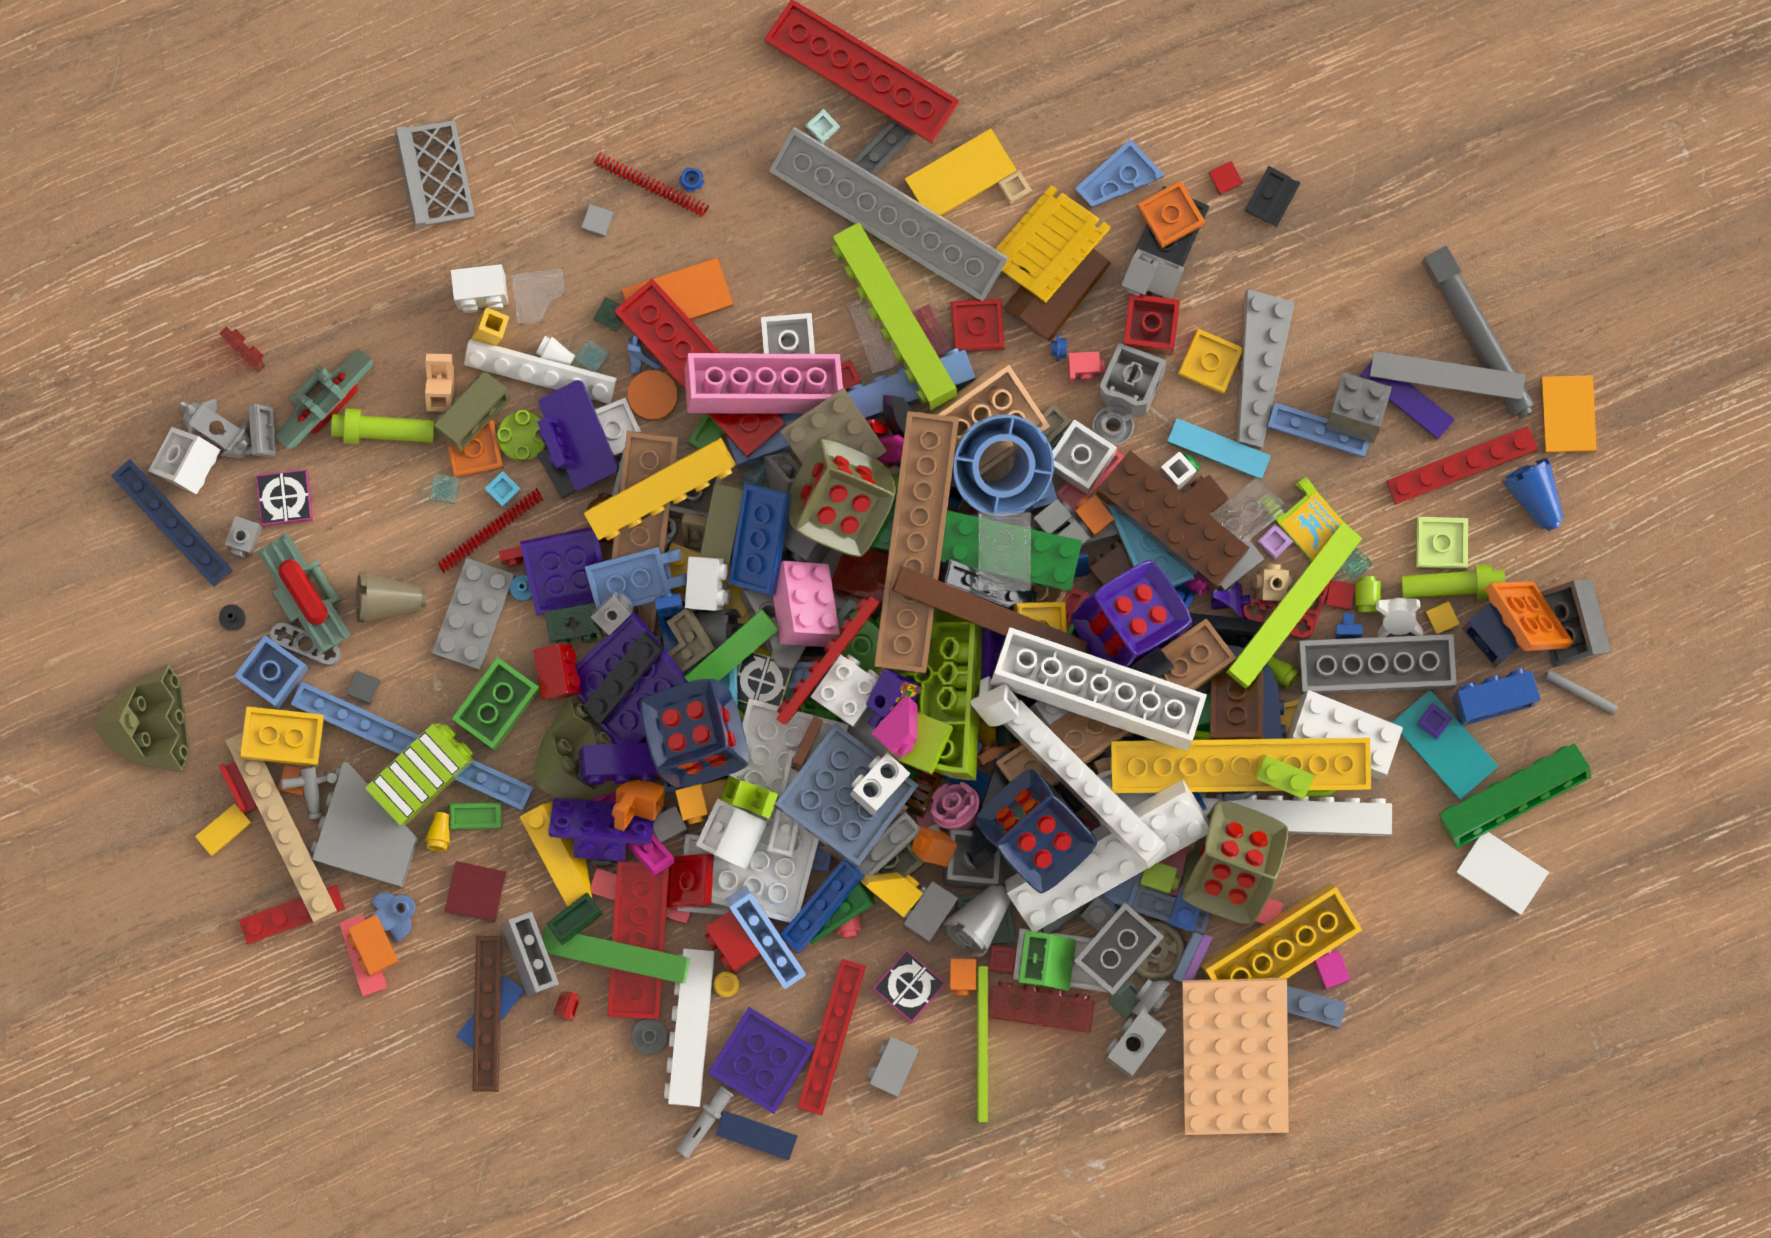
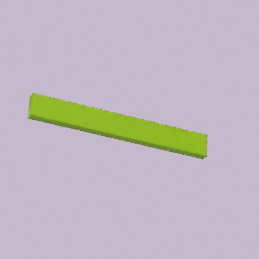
M1344 522L1338 526L1226 671L1245 689L1249 687L1362 540L1356 532Z

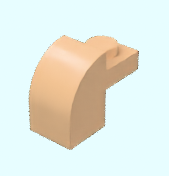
M426 354V411L447 412L452 407L454 396L452 354Z

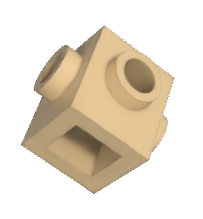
M1266 564L1265 568H1257V574H1254L1253 577L1256 599L1281 601L1292 585L1289 570L1281 569V564Z

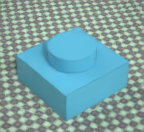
M503 471L484 488L502 507L506 506L521 491Z

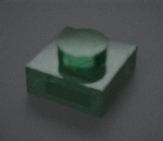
M605 297L593 318L594 321L617 332L622 321L614 313V310L620 304Z

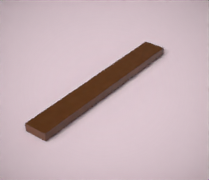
M900 566L891 590L1006 637L1009 628H1013L1083 653L1088 644L1087 641L904 566Z

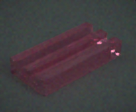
M929 305L913 312L915 318L917 317L938 357L952 350ZM926 313L944 345L943 348L940 349L922 314Z

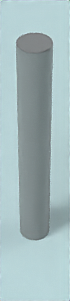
M1549 670L1545 677L1550 682L1614 715L1618 707L1552 670Z

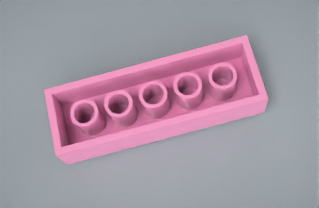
M688 353L684 367L688 413L805 414L843 388L840 354Z

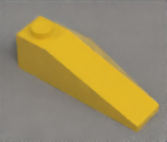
M549 802L521 815L520 819L568 907L585 893H588L592 898L586 858H574V839L549 836L548 830L553 802Z

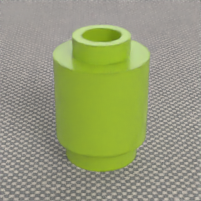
M1360 576V581L1355 582V606H1358L1359 613H1377L1376 602L1381 600V581H1376V576Z

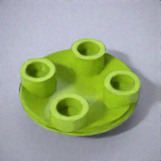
M519 410L504 418L497 431V441L503 453L509 458L518 461L536 458L537 454L546 447V443L541 440L538 433L540 428L537 421L541 419L526 410Z

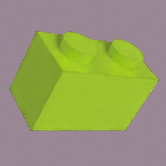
M1263 754L1254 779L1305 799L1315 775Z

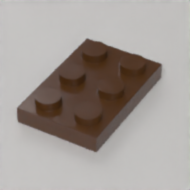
M1229 667L1211 679V740L1263 739V668L1246 689L1226 673Z

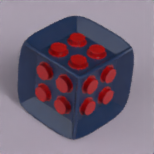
M700 679L654 693L641 701V716L652 761L660 777L672 786L689 787L736 773L749 765L748 747L737 705L729 689L718 680Z
M1029 769L1013 779L982 808L976 817L977 826L984 836L997 847L1010 866L1040 894L1049 891L1066 878L1092 853L1097 845V839L1088 826L1074 814L1067 802L1034 769Z

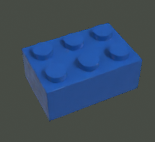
M1524 668L1509 672V675L1503 679H1500L1499 675L1486 678L1481 685L1476 686L1475 682L1461 685L1452 697L1458 721L1462 726L1534 707L1541 700L1533 672H1525Z

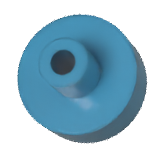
M526 575L515 577L510 585V592L518 601L526 602L532 599L529 580Z

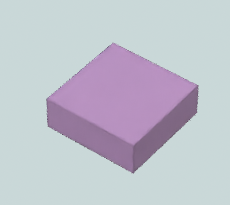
M1276 524L1257 541V544L1274 560L1293 543V540Z

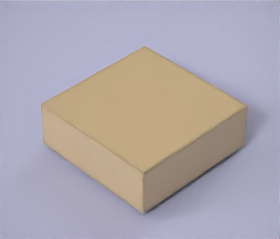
M1020 170L998 182V186L1010 205L1032 193V189Z

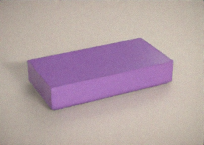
M1206 934L1203 935L1183 980H1194L1213 937Z

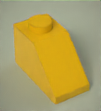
M898 872L865 876L860 881L902 917L908 913L923 894L917 889L919 883L909 874L905 878Z

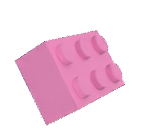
M783 561L780 563L776 594L773 595L780 644L826 647L833 638L836 639L840 635L829 564Z

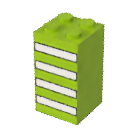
M432 724L365 787L400 826L410 823L475 761L471 757L473 754L472 750L464 742L460 744L454 739L456 734L447 724Z

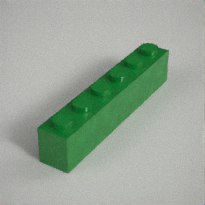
M1575 743L1570 746H1563L1555 754L1536 760L1532 766L1524 770L1515 771L1509 778L1501 782L1492 783L1488 789L1479 794H1471L1458 805L1448 806L1439 814L1441 826L1455 848L1458 849L1591 779L1590 766Z

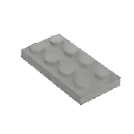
M466 558L432 654L481 671L515 575Z

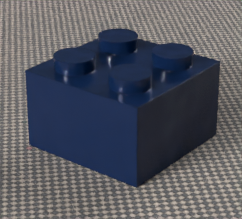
M1491 603L1462 628L1494 667H1497L1520 648L1513 632L1504 624L1502 615Z

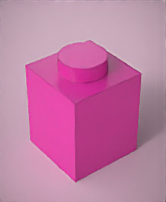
M1330 950L1313 961L1324 990L1350 980L1340 951L1333 953Z

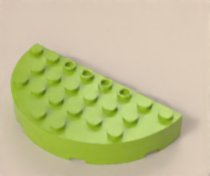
M934 608L926 674L886 670L903 674L923 688L914 701L917 704L918 713L953 727L934 772L950 778L976 780L980 715L972 707L971 700L978 697L980 692V680L982 678V627ZM876 668L874 672L880 676L883 668Z

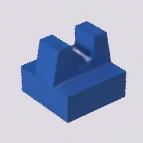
M1343 613L1342 624H1336L1334 639L1361 638L1362 624H1354V613Z

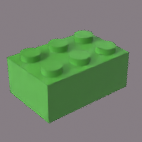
M497 657L458 709L452 720L459 727L496 752L537 697L540 688Z

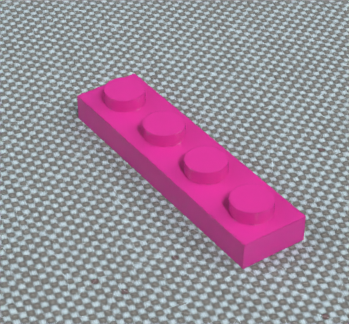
M616 792L597 797L592 801L616 802ZM654 834L650 844L626 843V846L653 876L674 863L672 854Z

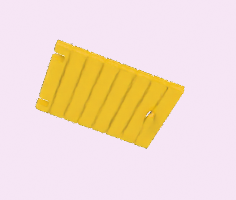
M1052 185L996 248V250L1009 257L1001 272L1045 303L1110 230V225L1105 222L1096 227L1095 225L1099 218L1064 193H1061L1057 199L1054 198L1058 189Z

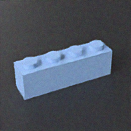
M747 885L725 899L729 908L784 989L806 975Z

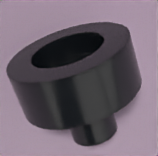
M227 605L219 613L220 624L228 631H237L245 624V613L237 605Z

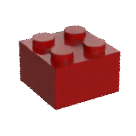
M1130 294L1123 344L1147 353L1172 356L1175 348L1180 300Z
M731 910L705 927L708 933L704 936L713 950L718 948L722 953L719 959L727 971L732 969L736 974L761 957L760 952Z

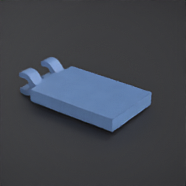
M660 546L585 566L596 608L614 591L619 595L622 593L627 596L632 603L631 606L634 607L653 602L656 597L673 594L672 588L686 585L687 574L683 573L672 577L668 564L681 560L680 549L661 553Z

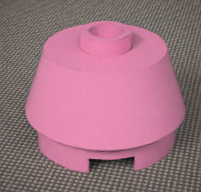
M964 782L951 786L944 784L938 788L932 796L934 801L931 815L934 822L949 831L950 829L970 830L973 828L980 810L977 792Z

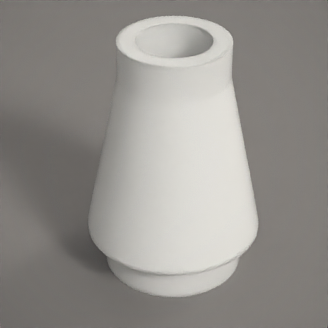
M547 336L544 337L536 352L537 355L541 356L540 358L570 365L575 356L553 337L550 339Z

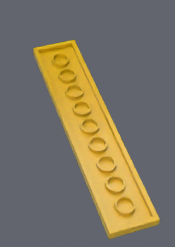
M1370 737L1192 740L1187 751L1158 741H1111V790L1114 793H1159L1183 779L1191 792L1283 791L1254 779L1263 754L1315 775L1309 790L1371 789Z

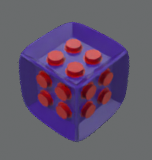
M1151 560L1142 562L1107 582L1094 594L1085 598L1071 614L1073 626L1079 637L1088 642L1086 648L1092 656L1127 668L1131 667L1155 648L1159 647L1162 649L1182 636L1192 624L1190 613L1183 600L1163 571Z

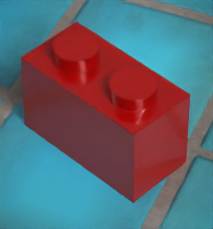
M557 643L533 650L542 700L556 701L581 694V682L575 664L576 654L572 644Z

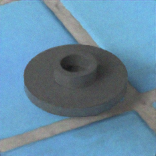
M643 1019L634 1026L631 1039L634 1047L639 1052L653 1055L665 1047L668 1034L665 1026L656 1019Z

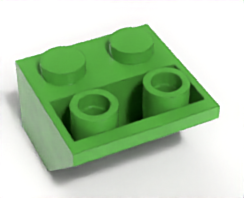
M1025 931L1018 984L1069 991L1076 940L1053 934Z

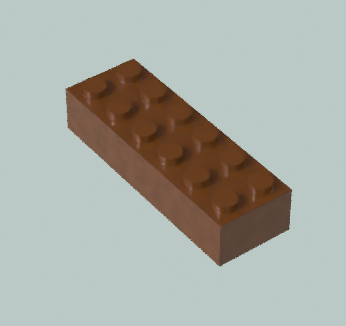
M1131 450L1097 489L1096 495L1214 592L1250 548Z

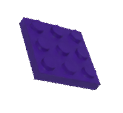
M592 527L520 542L536 615L595 604L585 566L601 562L603 557L599 540Z
M748 1007L708 1074L775 1114L815 1047Z

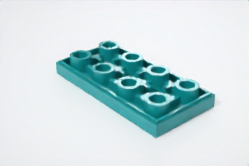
M1431 690L1392 722L1403 727L1401 736L1459 801L1498 767ZM1432 703L1453 718L1437 740L1416 724Z

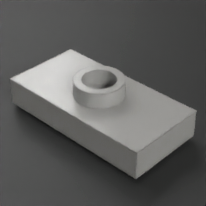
M259 404L249 405L252 455L265 458L276 457L273 408Z

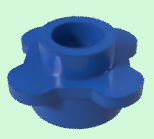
M1056 334V341H1051V356H1056V362H1059V358H1067L1066 338H1059V334Z

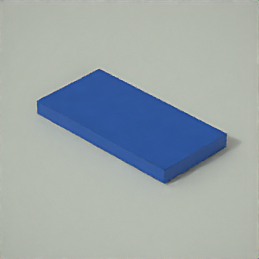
M744 483L728 584L767 595L776 594L792 494L751 483Z

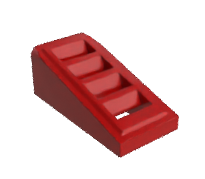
M561 992L554 1015L572 1022L580 1002V997L573 992Z

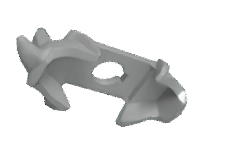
M216 399L203 403H179V407L184 414L183 422L189 433L197 436L196 431L221 446L224 449L220 452L221 456L241 459L252 454L251 437L246 431L248 420H245L236 427L215 413L217 410ZM213 422H221L225 433L223 435L211 434L209 431L210 425Z

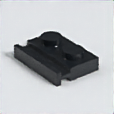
M1268 166L1247 204L1245 212L1277 228L1301 182L1295 181L1290 176Z

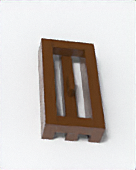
M815 716L813 717L793 758L791 769L799 772L803 767L822 727L823 720Z

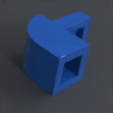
M1184 872L1169 924L1193 932L1201 909L1182 899L1181 892L1185 876Z

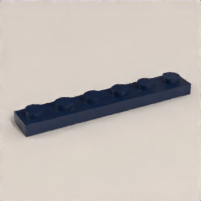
M131 459L111 475L214 588L233 571Z

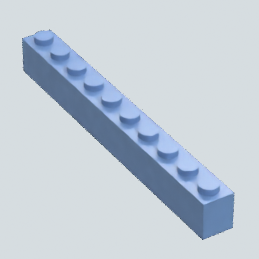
M953 349L944 354L945 357L940 358L956 389L967 386L975 380L976 377L965 350ZM905 367L897 370V374L887 377V375H882L873 379L872 384L864 386L861 383L849 388L850 392L847 393L866 420L884 416L883 395L903 397L909 406L920 403L916 394L918 388L915 383L910 384L904 374ZM779 413L778 415L787 426L803 414ZM779 431L747 458L727 437L737 469L762 461L766 455L792 450Z

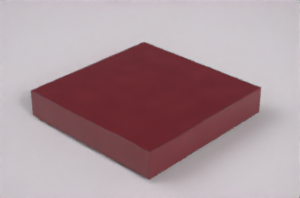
M456 861L445 912L496 922L507 872Z

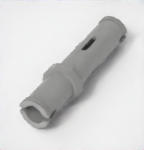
M720 1086L708 1105L705 1104L702 1107L704 1109L679 1146L676 1147V1150L689 1159L715 1120L721 1118L722 1115L720 1113L734 1095ZM701 1127V1129H700V1131L698 1132V1134L695 1136V1138H693V1136L695 1135V1133H696V1132L698 1131V1129Z

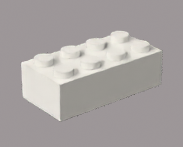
M1308 690L1300 696L1286 739L1370 737L1371 777L1379 780L1388 774L1403 727Z

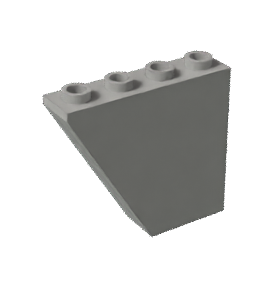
M343 761L342 767L338 766L335 772L337 776L334 792L330 791L327 797L326 806H329L327 815H322L319 822L318 830L321 831L319 840H314L311 847L310 855H313L312 860L326 866L404 888L419 839L406 825L400 826L365 789L368 785L366 781L349 763Z

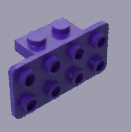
M576 380L539 399L538 403L544 416L543 419L537 421L540 428L538 429L539 436L549 449L548 457L550 462L556 468L566 469L575 490L581 491L618 472V463L583 381Z
M556 798L553 800L548 834L550 837L574 839V858L625 861L626 843L650 844L652 842L654 821L634 815L626 829L622 831L614 828L615 817L612 816V810L616 802Z

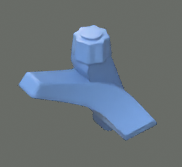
M633 334V338L628 337V351L631 359L629 371L640 373L642 369L641 361L656 370L661 367L657 361L643 350L641 342L635 334Z

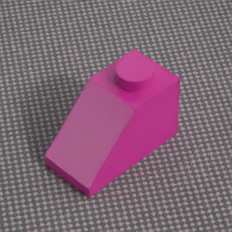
M907 695L902 698L871 733L899 759L909 754L914 747V743L917 741V704Z

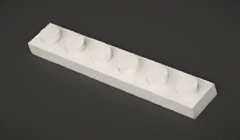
M472 339L468 342L464 365L555 390L576 380H581L586 387L590 399L610 404L612 401L617 379Z

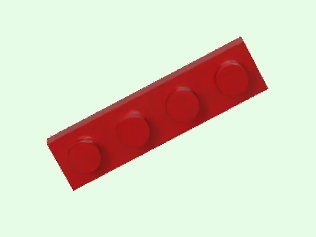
M337 885L326 888L337 913L346 910ZM298 898L240 919L239 922L246 943L250 945L313 922L302 898Z

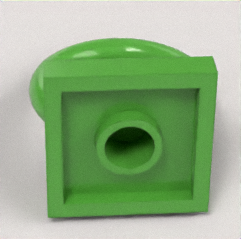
M856 610L855 613L851 616V619H852V620H853L854 617L858 614V611H857V610ZM881 614L875 621L869 618L841 654L845 658L849 654L861 662L859 668L865 672H868L869 669L872 671L876 669L874 666ZM841 630L839 631L840 635L835 640H837L843 633Z

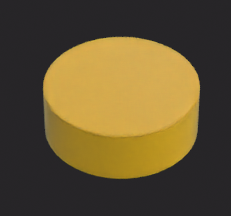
M724 971L715 977L713 986L719 996L729 998L738 992L739 980L734 973Z

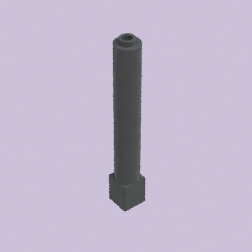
M1447 245L1424 257L1422 261L1424 268L1436 289H1440L1484 368L1517 373L1460 274L1461 270ZM1525 386L1523 388L1522 400L1502 398L1512 417L1518 416L1519 419H1522L1533 412L1531 408L1535 404Z

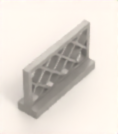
M455 120L406 128V126L396 127L394 135L414 230L424 229L425 226L474 218L475 214ZM440 129H451L452 138L448 144L435 137ZM423 133L429 137V140L421 148L413 142L412 134ZM432 140L444 147L438 158L426 151ZM452 142H453V144H454V148H455V149H453L452 147H450V145L452 144ZM415 149H416L417 151H419V154L417 155V157H416ZM447 150L456 155L457 162L453 168L441 161ZM422 154L434 161L428 172L418 166L417 161ZM437 164L449 171L443 182L431 175ZM457 166L459 167V172H460V173H458L457 171H455V169L457 168ZM420 173L425 176V177L422 179V181H421ZM452 174L462 181V186L458 192L446 185ZM427 178L439 185L433 196L423 190L422 185ZM442 188L454 195L448 206L436 199ZM425 197L430 200L427 205ZM458 198L466 203L468 212L458 214L451 209V206ZM432 202L444 209L440 217L429 219L428 208Z

